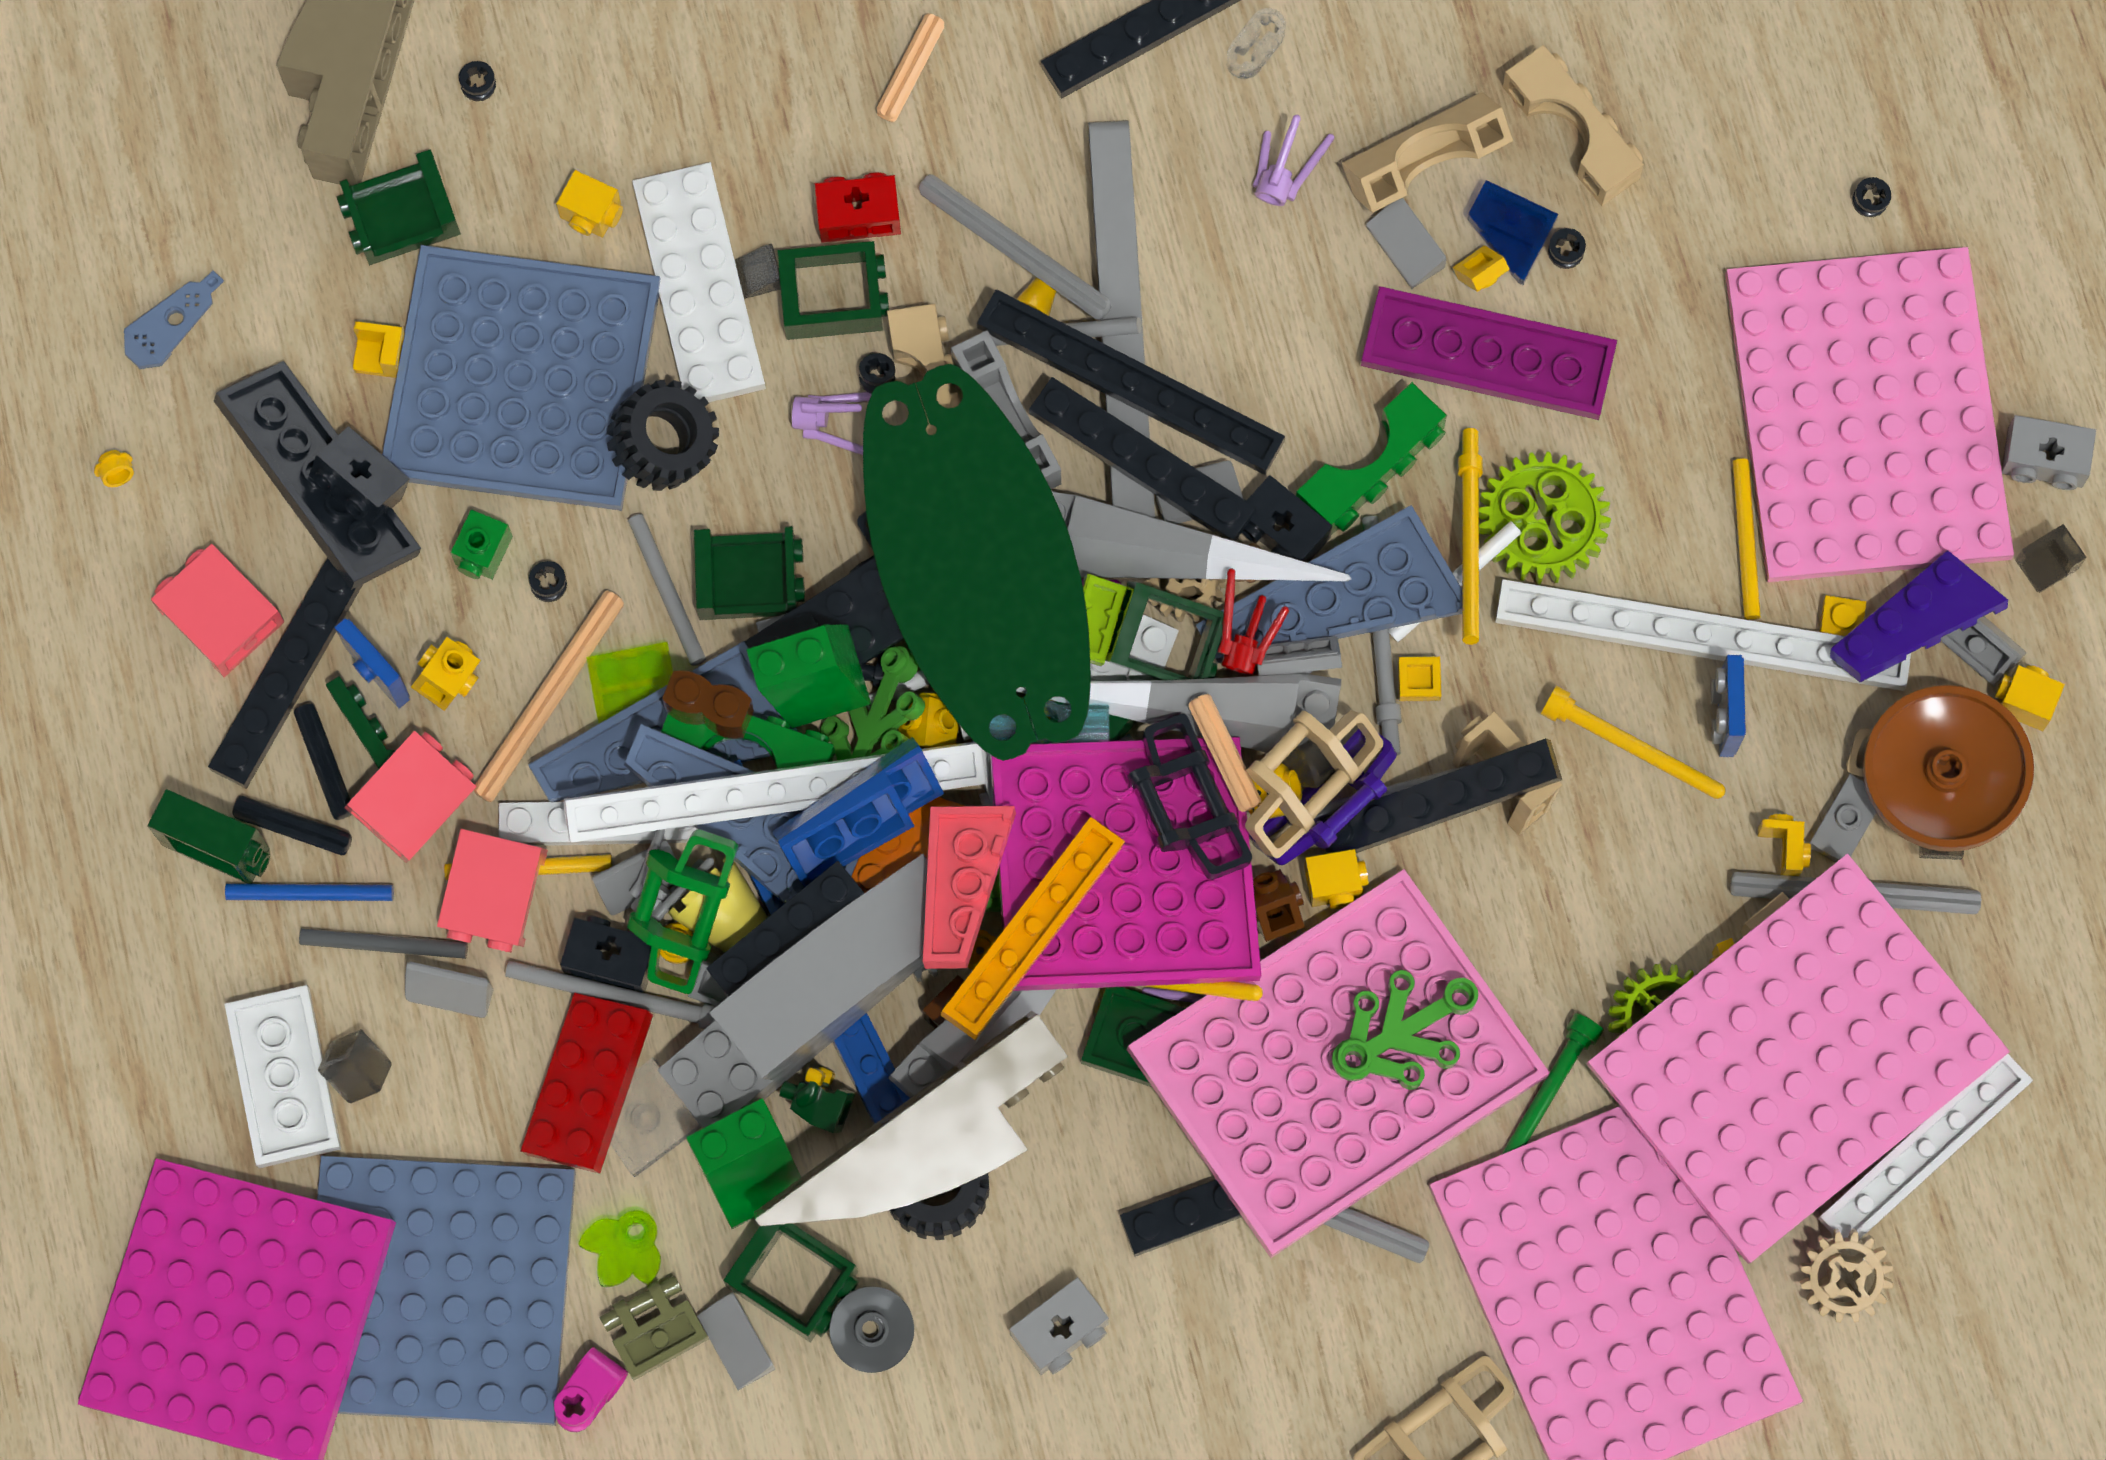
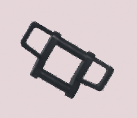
M1179 714L1146 727L1143 734V742L1150 765L1130 772L1127 778L1132 788L1138 790L1159 835L1156 841L1162 852L1188 849L1205 876L1211 880L1249 866L1252 854L1238 827L1239 823L1233 812L1229 813L1207 766L1210 760L1205 750H1202L1188 716ZM1173 729L1181 730L1191 753L1161 764L1153 737ZM1193 773L1213 819L1190 828L1174 829L1155 787ZM1229 833L1240 858L1215 866L1209 861L1199 844Z

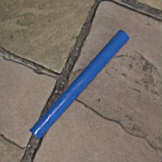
M226 884L225 899L259 901H393L394 886L381 884Z

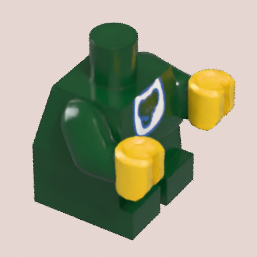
M810 1067L806 1073V1082H799V1085H795L785 1081L779 1096L792 1101L790 1110L809 1124L831 1133L842 1132L856 1092L846 1088L833 1091L830 1085L834 1080L835 1073L825 1067H819L818 1069Z

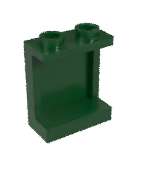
M431 149L416 154L418 164L352 186L349 185L347 179L339 181L344 194L336 197L344 219L352 217L356 230L349 232L356 255L365 254L369 266L420 249L421 245L429 246L461 235Z
M784 526V533L712 536L710 529L694 530L696 609L699 620L776 617L788 614L797 608V602H805L804 577H796V563L804 562L802 538H795L793 526Z

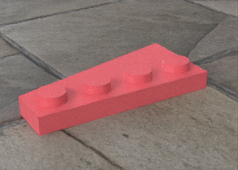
M1015 806L930 807L923 965L925 969L968 967L1015 819Z

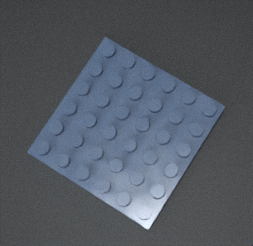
M421 245L382 455L410 478L409 483L622 511L627 486V479L622 474L626 470L622 465L616 467L612 461L617 455L615 451H608L607 442L613 436L607 435V428L614 421L611 419V416L621 406L620 404L640 387L644 386L659 299L660 276Z
M321 1156L318 1201L391 1219L396 1222L338 1414L556 1426L554 1401L559 1392L576 1171L574 1169Z

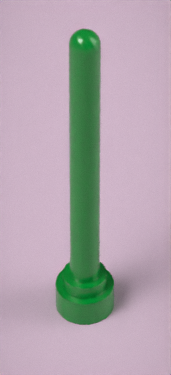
M1578 1013L1573 1015L1566 1027L1569 1031L1566 1035L1567 1044L1501 1155L1528 1143L1582 1050H1588L1590 1045H1596L1604 1029L1596 1022Z

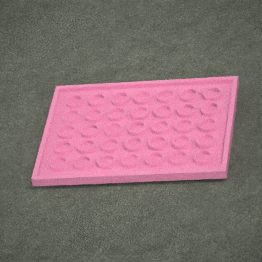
M1968 247L1727 269L1725 278L1767 582L1927 568L1947 550L1964 564L2012 560L2014 550Z
M1847 853L1586 1064L1749 1264L2010 1051Z
M1405 869L1261 960L1262 976L1260 981L1241 982L1259 985L1263 990L1260 1000L1248 1001L1206 995L1127 1047V1051L1270 1258L1541 1082L1550 1073ZM1405 970L1415 980L1412 993L1407 997L1402 1021L1443 998L1446 986L1453 979L1466 978L1476 985L1478 1000L1469 1013L1464 1015L1450 1013L1413 1035L1439 1043L1442 1041H1452L1457 1044L1460 1049V1058L1454 1067L1443 1069L1436 1065L1434 1059L1394 1049H1389L1377 1056L1403 1065L1410 1061L1419 1063L1424 1069L1425 1076L1422 1084L1414 1090L1403 1088L1398 1080L1371 1073L1362 1080L1348 1081L1341 1078L1335 1072L1332 1065V1055L1339 1043L1350 1038L1355 1017L1352 1005L1358 993L1371 991L1379 999V1008L1376 1014L1370 1018L1367 1042L1382 1033L1391 994L1388 990V982L1394 972ZM1398 978L1394 980V985L1398 990L1409 988V984L1405 979ZM1462 993L1452 995L1454 1003L1458 1005L1467 1003V999ZM1361 999L1358 1002L1359 1007L1364 1011L1373 1009V1004L1368 999ZM1445 1048L1439 1051V1055L1443 1060L1450 1061L1454 1059V1054L1451 1050ZM1348 1055L1345 1057V1061L1350 1067L1360 1065V1060L1357 1056ZM1412 1069L1404 1071L1406 1080L1414 1082L1419 1079L1416 1071Z
M1621 1106L1429 1185L1431 1194L1547 1460H1667L1803 1402L1734 1246Z

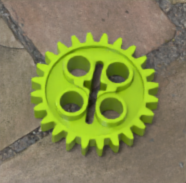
M1533 452L1529 453L1526 465H1523L1515 457L1512 461L1513 471L1511 472L1504 466H1500L1498 476L1501 481L1489 478L1487 487L1491 492L1481 493L1480 502L1486 506L1479 508V518L1486 521L1479 524V534H1490L1484 540L1483 545L1510 521L1522 532L1492 559L1496 563L1505 558L1508 561L1505 569L1507 574L1515 567L1520 568V580L1522 581L1527 578L1529 572L1535 573L1537 584H1541L1544 574L1550 573L1553 582L1558 583L1560 572L1563 570L1572 579L1576 573L1575 564L1587 570L1590 564L1587 555L1598 558L1601 549L1596 543H1606L1608 534L1601 529L1609 528L1611 518L1601 514L1609 510L1610 502L1598 501L1605 489L1603 486L1591 488L1595 474L1590 473L1582 477L1580 475L1581 462L1577 463L1572 469L1566 467V455L1561 457L1558 464L1552 463L1550 452H1546L1543 462H1538ZM1548 485H1555L1562 490L1563 496L1560 498H1550L1545 495L1542 488ZM1526 487H1531L1535 493L1536 502L1534 501L1533 497L1529 494V492L1525 490ZM1510 502H1519L1524 505L1527 512L1522 515H1513L1506 509V505ZM1538 510H1540L1544 517L1551 516L1549 527L1543 518L1536 520ZM1567 520L1575 521L1581 526L1582 531L1576 534H1569L1563 530L1561 523ZM1552 535H1554L1558 543L1562 545L1561 549H1557L1552 542ZM1530 537H1537L1543 541L1545 548L1533 551L1527 548L1524 540Z

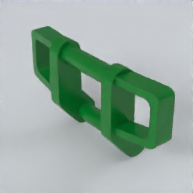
M697 829L691 834L679 860L670 853L659 849L649 851L646 865L648 866L647 875L636 911L630 914L627 928L647 945L651 946L647 974L650 982L684 994H691L694 990L702 963L708 959L711 946L708 941L721 899L727 897L730 888L728 879L738 851V844L735 841ZM695 845H704L722 851L726 855L720 877L686 866ZM662 880L705 895L693 936L663 927L662 924L652 917ZM661 950L694 960L689 979H682L664 973L659 969Z

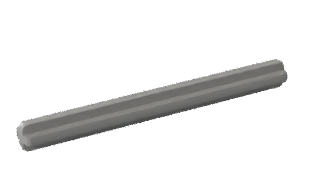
M929 174L920 183L919 190L923 197L1097 320H1101L1110 311V300L938 177Z
M1735 872L1731 877L1730 890L1734 896L1774 899L1783 892L1790 899L1816 878ZM1872 882L1892 908L1977 914L1981 908V893L1978 890Z

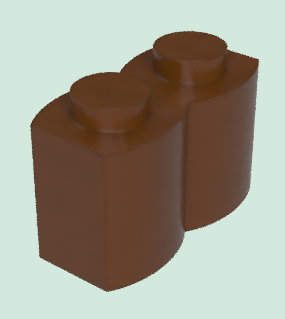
M684 670L672 672L662 698L666 712L676 720L692 725L705 724L715 734L731 739L744 738L754 712L752 699L742 690L729 685H712L701 675Z

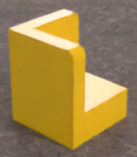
M356 321L354 332L358 340L353 362L354 371L361 374L397 378L405 335L403 327Z

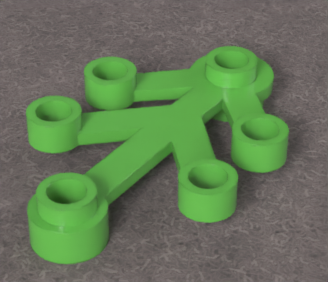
M902 646L891 647L883 653L881 666L884 676L869 714L866 706L849 711L858 737L854 752L847 739L849 734L847 723L835 716L829 717L823 722L821 733L829 737V742L834 744L837 760L887 754L909 739L896 729L907 721L915 720L922 715L925 709L924 700L913 692H905L898 698L896 709L886 715L898 683H905L911 680L918 670L919 665L912 653ZM882 739L881 748L871 754L874 744Z
M1405 970L1394 972L1388 982V990L1391 994L1382 1033L1367 1042L1370 1018L1376 1014L1379 1008V999L1371 991L1358 993L1352 1005L1355 1017L1350 1038L1339 1043L1332 1055V1065L1335 1072L1341 1078L1348 1081L1362 1080L1371 1073L1398 1080L1403 1088L1414 1090L1422 1084L1425 1076L1424 1069L1419 1063L1410 1061L1403 1065L1377 1056L1389 1049H1394L1434 1059L1436 1065L1443 1069L1454 1067L1460 1058V1049L1457 1044L1452 1041H1442L1439 1043L1413 1035L1450 1013L1457 1015L1469 1013L1478 1000L1476 985L1466 978L1453 979L1446 986L1443 998L1402 1021L1407 997L1412 993L1415 980ZM1398 978L1405 979L1409 984V988L1398 990L1394 985V980ZM1462 993L1466 997L1467 1003L1463 1005L1454 1003L1452 995ZM1361 999H1368L1372 1002L1373 1009L1364 1011L1359 1007L1358 1002ZM1442 1049L1451 1050L1454 1054V1059L1450 1061L1443 1060L1439 1055V1051ZM1348 1055L1357 1056L1360 1060V1065L1350 1067L1347 1065L1345 1057ZM1408 1069L1416 1071L1419 1079L1414 1082L1406 1080L1404 1071Z

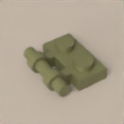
M675 1276L660 1284L658 1280L646 1286L648 1291L628 1302H625L623 1299L612 1305L614 1307L613 1310L599 1317L607 1332L623 1324L627 1333L612 1342L633 1381L709 1340L688 1300L673 1308L668 1301V1298L682 1291ZM656 1305L661 1315L638 1326L634 1317Z

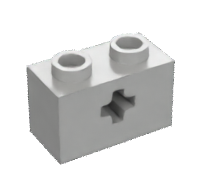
M2015 415L2007 430L2002 474L2011 475L2013 480L2022 483H2033L2036 480L2050 482L2053 487L2061 490L2082 488L2090 476L2096 429ZM2043 450L2050 452V458L2053 461L2046 459V453Z
M1077 1277L1012 1326L1009 1331L1010 1336L1040 1375L1048 1370L1055 1374L1073 1360L1070 1355L1071 1352L1082 1344L1088 1349L1107 1334L1104 1327L1109 1324V1318ZM1059 1321L1060 1324L1066 1325L1070 1322L1072 1324L1069 1327L1070 1337L1065 1339L1060 1334L1054 1338L1052 1336L1054 1333V1323Z

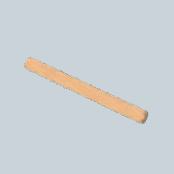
M608 590L602 594L475 785L477 787L474 789V792L477 796L488 802L494 801L622 609L624 602L618 595Z

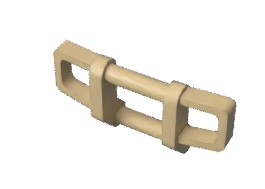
M1302 710L1293 720L1295 725L1261 761L1255 760L1246 771L1252 780L1269 793L1245 823L1246 830L1264 854L1280 858L1314 826V818L1347 783L1353 784L1381 750L1383 740L1363 713L1351 710L1329 730L1310 713ZM1357 725L1365 736L1366 742L1352 759L1340 743V740ZM1307 737L1318 746L1336 772L1303 806L1289 785L1273 771ZM1279 807L1292 825L1272 843L1265 834L1263 826Z
M1482 1356L1453 1378L1450 1376L1441 1383V1390L1398 1423L1392 1421L1385 1426L1379 1435L1354 1455V1460H1368L1390 1441L1406 1460H1426L1408 1436L1451 1403L1457 1407L1483 1441L1460 1460H1489L1493 1456L1498 1458L1507 1451V1448L1489 1421L1514 1398V1386L1490 1357ZM1487 1371L1500 1384L1503 1392L1481 1412L1461 1386L1479 1373Z

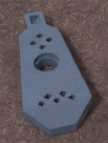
M212 271L200 283L190 281L124 329L126 357L139 369L162 366L172 355L171 352L213 304L211 293L224 280ZM174 313L183 315V321L178 325H171L168 322L169 317Z

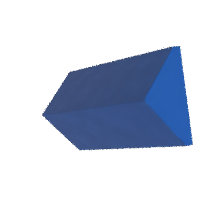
M911 737L772 832L805 888L835 862L839 861L844 867L913 828L914 824L909 813L943 795L944 792L922 749L915 739Z

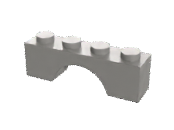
M988 330L951 347L953 365L972 376L995 401L1023 439L1042 471L1050 489L1061 485V468L1043 434L1037 431L1023 408L1010 379L1006 364Z

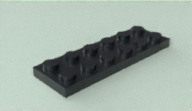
M284 361L216 393L214 403L351 590L418 557L421 547L393 509L369 528L361 520L353 518L346 511L344 505L330 493H325L319 489L314 480L309 476L316 454L335 439L338 434Z

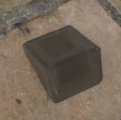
M772 243L735 259L744 299L781 290L779 268Z

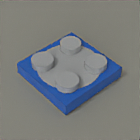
M1727 655L1722 668L1716 669L1715 679L1711 680V704H1718L1716 719L1712 720L1711 737L1712 744H1719V757H1734L1746 735L1744 658H1742V655Z

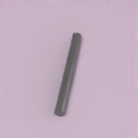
M301 928L299 944L307 946L466 959L468 953V943L458 941Z

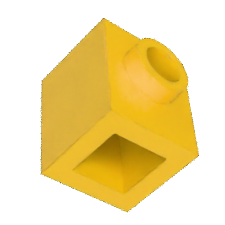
M574 170L556 203L560 218L568 221L572 229L586 236H590L593 233L603 238L609 227L614 228L617 225L623 212L618 189L577 170Z
M2018 665L2011 677L2004 674L1995 697L2001 699L2000 703L2016 717L2018 722L2043 732L2051 721L2065 684L2049 678V674L2039 667L2031 665L2022 667Z
M1355 849L1305 858L1304 871L1311 907L1330 904L1331 909H1342L1360 898L1363 891L1362 886L1369 884L1365 861H1357Z

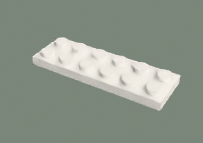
M711 162L632 180L655 276H660L661 278L659 294L680 381L682 382V389L685 390L688 386H691L697 390L694 395L699 400L705 397L708 402L766 389Z

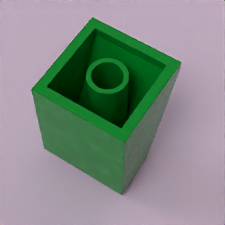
M823 625L746 649L758 690L784 720L790 724L791 728L871 705L848 625Z
M763 1098L686 1137L692 1153L731 1229L755 1218L753 1213L755 1210L801 1178L782 1134Z

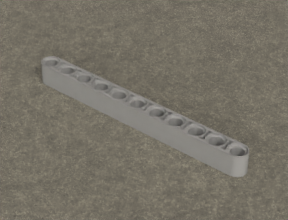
M1129 120L1089 122L1099 292L1106 296L1111 304L1110 311L1101 320L1139 317L1142 325ZM1143 326L1140 334L1102 337V343L1145 364ZM1105 394L1106 411L1150 439L1148 415ZM1110 466L1112 506L1155 518L1154 494Z

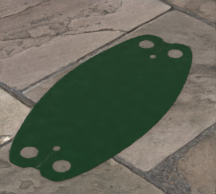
M941 365L927 371L923 380L916 382V385L915 383L907 385L900 381H893L876 387L867 404L863 431V479L867 521L871 544L885 595L899 629L917 664L963 730L985 752L999 760L1005 761L1019 757L1027 752L1031 743L1043 739L1053 743H1060L1078 737L1087 719L1091 688L1090 640L1086 602L1081 575L1067 526L1036 460L991 396L972 376L955 365ZM944 384H956L962 390L963 398L958 406L946 408L937 401V391ZM900 401L907 406L909 415L903 424L893 426L885 422L882 412L887 403ZM929 423L937 428L936 433L933 435H929L926 432ZM1019 687L1027 690L1024 700L1023 697L1016 695V690ZM1053 697L1065 698L1071 705V714L1063 722H1053L1045 715V705ZM998 715H1008L1016 723L1015 734L1008 740H998L990 733V723Z

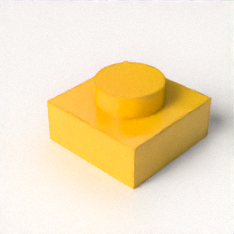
M1485 245L1452 267L1457 279L1477 292L1496 283L1498 277L1510 270L1505 258Z
M1825 595L1819 632L1840 636L1848 635L1864 621L1867 601Z
M1399 657V701H1441L1440 657Z

